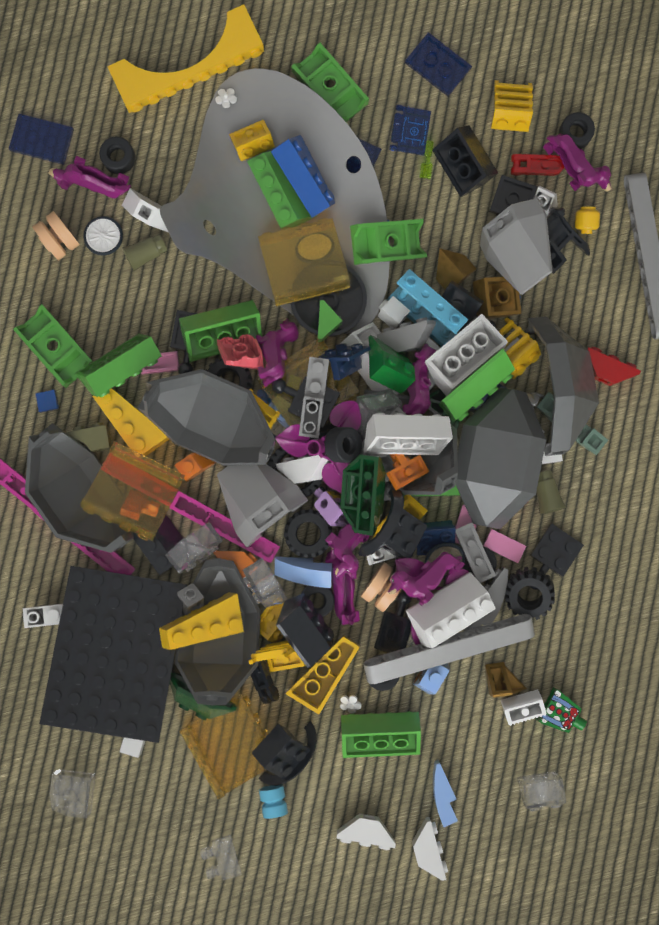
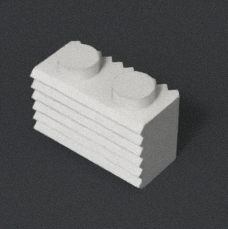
M538 689L501 700L505 717L510 726L527 721V719L530 720L531 718L534 719L535 717L538 718L539 716L546 715L543 699Z

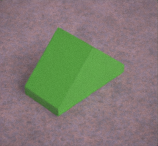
M320 300L318 342H323L342 325V320L324 300Z

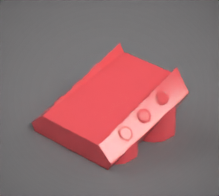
M245 334L241 335L239 339L231 337L217 339L218 350L225 365L256 370L260 366L264 368L262 350L257 339H254L253 336Z

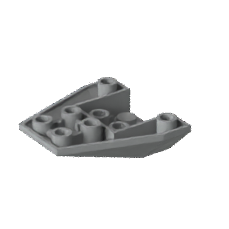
M538 198L511 204L482 228L480 247L486 260L520 294L523 295L552 273L547 216Z
M267 464L228 465L217 474L234 530L246 547H249L262 537L261 533L290 511L294 512L308 501L296 484Z

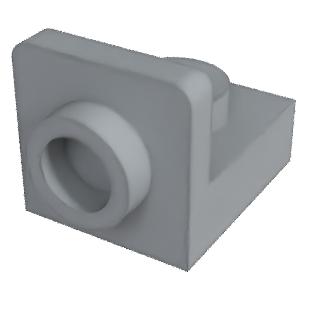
M193 583L177 592V596L183 602V613L185 615L197 608L203 607L204 597Z

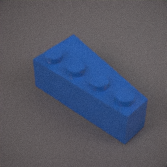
M301 135L289 138L271 151L312 218L335 204L334 195L328 189Z

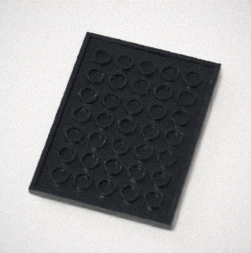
M70 566L39 724L159 743L176 649L168 650L162 648L159 628L182 617L183 602L177 596V592L187 587V584Z

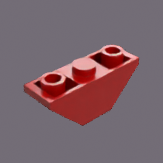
M596 347L587 348L591 356L594 378L599 382L612 386L636 377L641 373V370L636 369L637 366L632 363L626 362L625 364L614 355L609 354L607 356L601 353L602 350Z

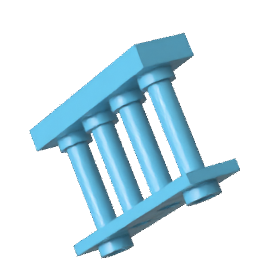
M410 269L397 281L399 287L387 299L389 301L394 296L410 310L407 317L413 323H416L417 319L425 317L428 320H435L436 325L430 337L441 347L456 336L457 332L468 321L465 316Z

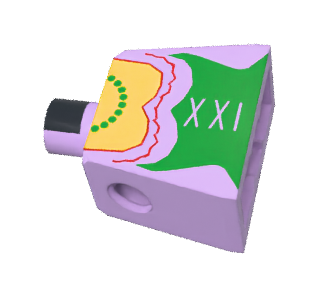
M322 486L316 489L314 495L318 500L314 503V507L330 526L339 527L347 525L349 522L340 509L341 495L334 491H326Z

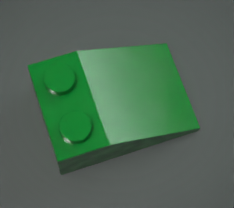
M370 335V379L402 394L415 382V366L403 352L395 351L378 338Z

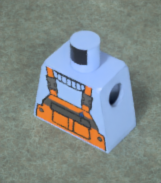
M448 663L420 671L413 685L428 694H436L449 673Z

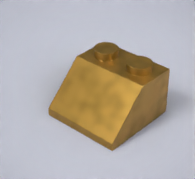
M504 277L482 278L473 282L474 295L484 301L476 315L480 316L483 314L486 319L521 314L519 292Z

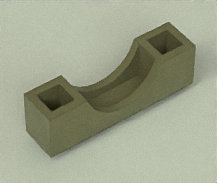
M103 423L92 424L91 428L84 429V426L74 427L73 431L66 432L77 441L86 444L89 450L94 453L113 449L109 426L103 425Z

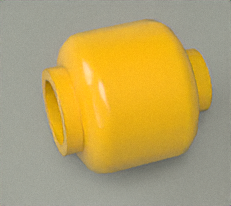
M581 207L580 210L576 211L575 228L581 230V234H592V230L599 228L600 212L596 210V207Z

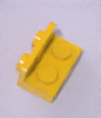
M264 120L229 134L240 161L275 147L271 133Z
M276 596L260 615V634L272 643L278 642L283 638V634L277 628L276 623L284 602Z

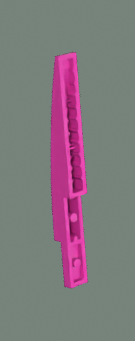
M111 453L101 471L269 563L273 561L280 548L279 545L264 537H260L249 547H246L236 534L230 518Z
M0 458V484L43 519L25 494L26 477ZM71 542L108 572L131 575L136 569L116 551L110 553Z

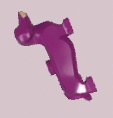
M569 135L547 136V140L550 142L546 143L543 148L548 155H551L553 150L560 155L567 173L574 178L569 183L574 191L578 190L580 185L590 187L596 183L604 191L612 190L609 181L611 172L608 166L593 168L585 158L584 151L576 146Z
M76 156L74 163L67 165L65 170L51 168L48 171V174L57 181V185L64 190H68L74 183L115 199L131 188L130 184L126 185L129 176L119 173L118 178L110 177L96 167L85 165L86 159Z
M288 318L283 319V323L280 324L281 329L269 331L263 337L256 335L257 342L260 344L262 354L267 362L266 368L258 367L259 376L263 379L265 387L273 381L283 378L285 360L288 359L283 345L287 341L293 342L297 340L299 336L297 325L294 322H290Z
M427 343L422 346L420 352L415 353L418 360L412 363L415 366V382L407 388L410 399L408 405H403V412L406 415H423L431 404L429 392L431 382L425 361L436 350Z
M349 523L340 530L338 536L331 533L325 539L329 546L333 548L335 556L341 561L335 571L336 577H340L346 572L355 573L359 569V561L353 551L360 542L364 543L370 537V535L354 533Z
M331 548L327 553L325 563H332L335 614L341 620L342 625H353V622L360 621L359 611L355 610L354 579H357L356 572L352 574L346 572L340 577H336L335 571L341 561L335 556L333 548Z
M442 552L431 563L428 560L420 568L422 572L417 577H412L404 571H396L390 577L391 586L388 594H395L400 589H403L409 597L419 598V604L422 606L434 596L431 591L440 584L447 570H449L448 573L450 575H453L465 565L460 561L462 557H454L448 552Z

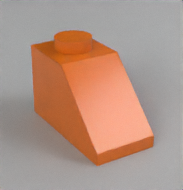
M193 452L176 463L175 467L184 480L189 482L216 462Z
M245 551L214 552L217 558L234 561L243 579L258 566L256 564L257 558L251 552L248 554Z

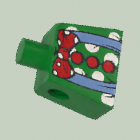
M553 687L544 703L546 715L539 716L536 720L544 725L567 733L571 731L573 726L582 731L587 723V720L579 716L582 709Z

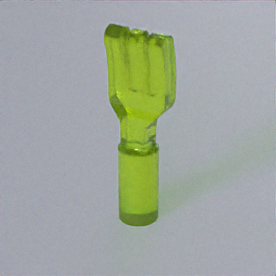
M426 141L425 161L421 164L419 178L431 179L433 165L430 162V157H432L433 141Z

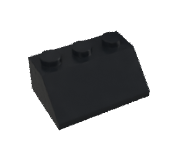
M470 125L456 128L432 149L460 197L486 184L498 174Z
M161 506L156 518L145 514L138 521H134L131 524L134 541L159 575L165 574L193 553L191 547Z
M304 593L284 601L276 626L306 667L309 668L331 649L335 635L333 630L324 622L322 615L314 608L312 601Z

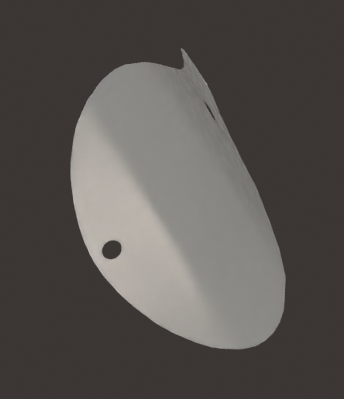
M259 68L240 71L230 76L217 89L206 112L197 156L188 185L175 201L164 204L160 208L161 218L174 244L180 251L186 254L201 256L218 263L293 314L290 302L293 283L297 276L306 267L311 265L297 258L295 247L299 240L306 235L312 233L326 234L332 238L335 244L333 254L326 261H337L351 267L362 279L367 294L366 309L362 319L352 330L345 334L352 333L370 324L378 314L379 306L382 304L387 291L390 261L354 265L350 226L362 223L387 222L381 188L366 150L344 119L321 96L294 78L275 70ZM232 88L237 101L234 104L230 103L229 108H223L222 104H217L215 100L219 96L218 91L220 89L227 91V89ZM261 120L265 121L275 145L274 148L265 152L272 151L289 138L301 135L328 189L334 195L335 204L313 219L285 233L282 232L247 162L258 155L240 161L229 136L230 133ZM351 156H356L361 161V168L356 173H350L346 168L347 159ZM204 220H208L214 225L216 229L215 235H211L206 231L203 225Z

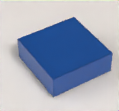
M56 390L36 393L40 413L59 409Z

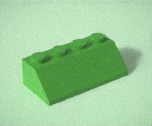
M271 151L264 152L247 161L283 233L313 219Z
M253 300L179 318L190 362L219 355L217 339L224 337L239 339L241 335L245 334L253 336L254 339L256 335L262 337L260 313Z
M137 334L75 374L93 396L103 397L114 386L119 387L126 382L125 379L130 376L139 375L144 367L156 364L158 362L157 359L162 357L151 336Z
M502 348L440 402L439 406L453 422L457 419L461 422L469 415L467 411L472 406L476 409L484 402L482 398L486 394L491 396L499 389L497 385L500 382L505 384L513 377L511 373L515 368L505 350Z
M419 712L341 715L343 758L420 755L421 727Z

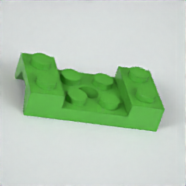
M321 43L317 44L312 54L301 63H295L291 66L292 73L298 80L321 96L345 122L349 121L369 104L367 95ZM333 80L336 84L334 87L329 88L325 85V82Z
M423 219L351 225L354 265L426 258L427 253L420 247L419 230L424 223ZM390 236L394 240L393 246H390L388 242Z
M42 304L33 317L26 323L13 329L65 388L78 378L75 374L77 371L94 362ZM51 341L58 342V348L54 351L49 350L48 347Z

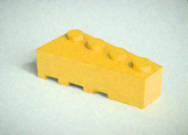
M113 388L103 397L92 396L137 459L142 460L170 440L150 419Z
M228 592L199 609L197 608L191 611V613L160 627L162 648L172 650L244 632L238 594Z
M343 635L285 694L319 715L360 648V645Z

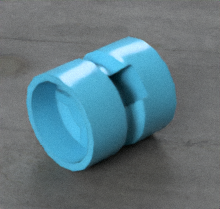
M283 784L278 786L269 785L259 789L260 801L264 802L262 805L263 818L271 819L288 814L287 803L282 800L285 797Z

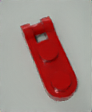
M511 155V162H513L511 175L556 176L564 169L563 162L560 156ZM521 162H526V167H520Z

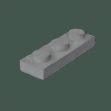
M473 523L456 529L457 539L474 577L480 583L495 577L496 574Z

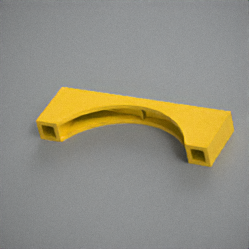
M243 4L227 12L223 35L213 51L199 63L176 72L158 73L138 68L125 59L107 67L128 112L131 113L142 110L148 104H156L166 96L171 97L183 88L189 89L194 83L206 81L216 73H224L229 67L239 66L251 57L257 58L264 52V47Z

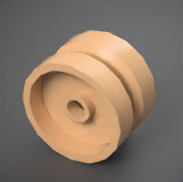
M52 211L46 216V220L52 228L49 229L42 221L36 223L32 228L39 236V240L49 252L51 251L59 261L66 256V251L61 243H64L69 250H74L80 244L58 215Z
M385 562L377 570L360 596L367 602H371L378 594L375 607L382 612L387 609L401 591L400 589L395 594H388L391 586L388 578L393 571V567Z

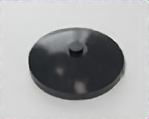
M324 261L318 264H311L297 276L293 283L290 294L291 309L297 322L306 331L318 336L320 300H324L342 320V325L328 337L341 336L352 330L362 319L367 303L366 289L360 276L351 267L341 262Z

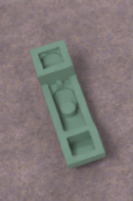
M548 392L537 405V408L552 422L554 396ZM586 424L576 442L597 455L608 442V439Z

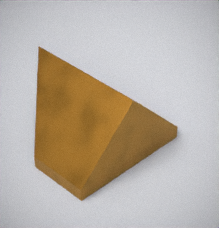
M439 249L436 281L444 290H446L452 280L460 284L476 271V267L465 255Z
M504 662L485 665L489 695L493 698L513 695L527 689L505 666Z

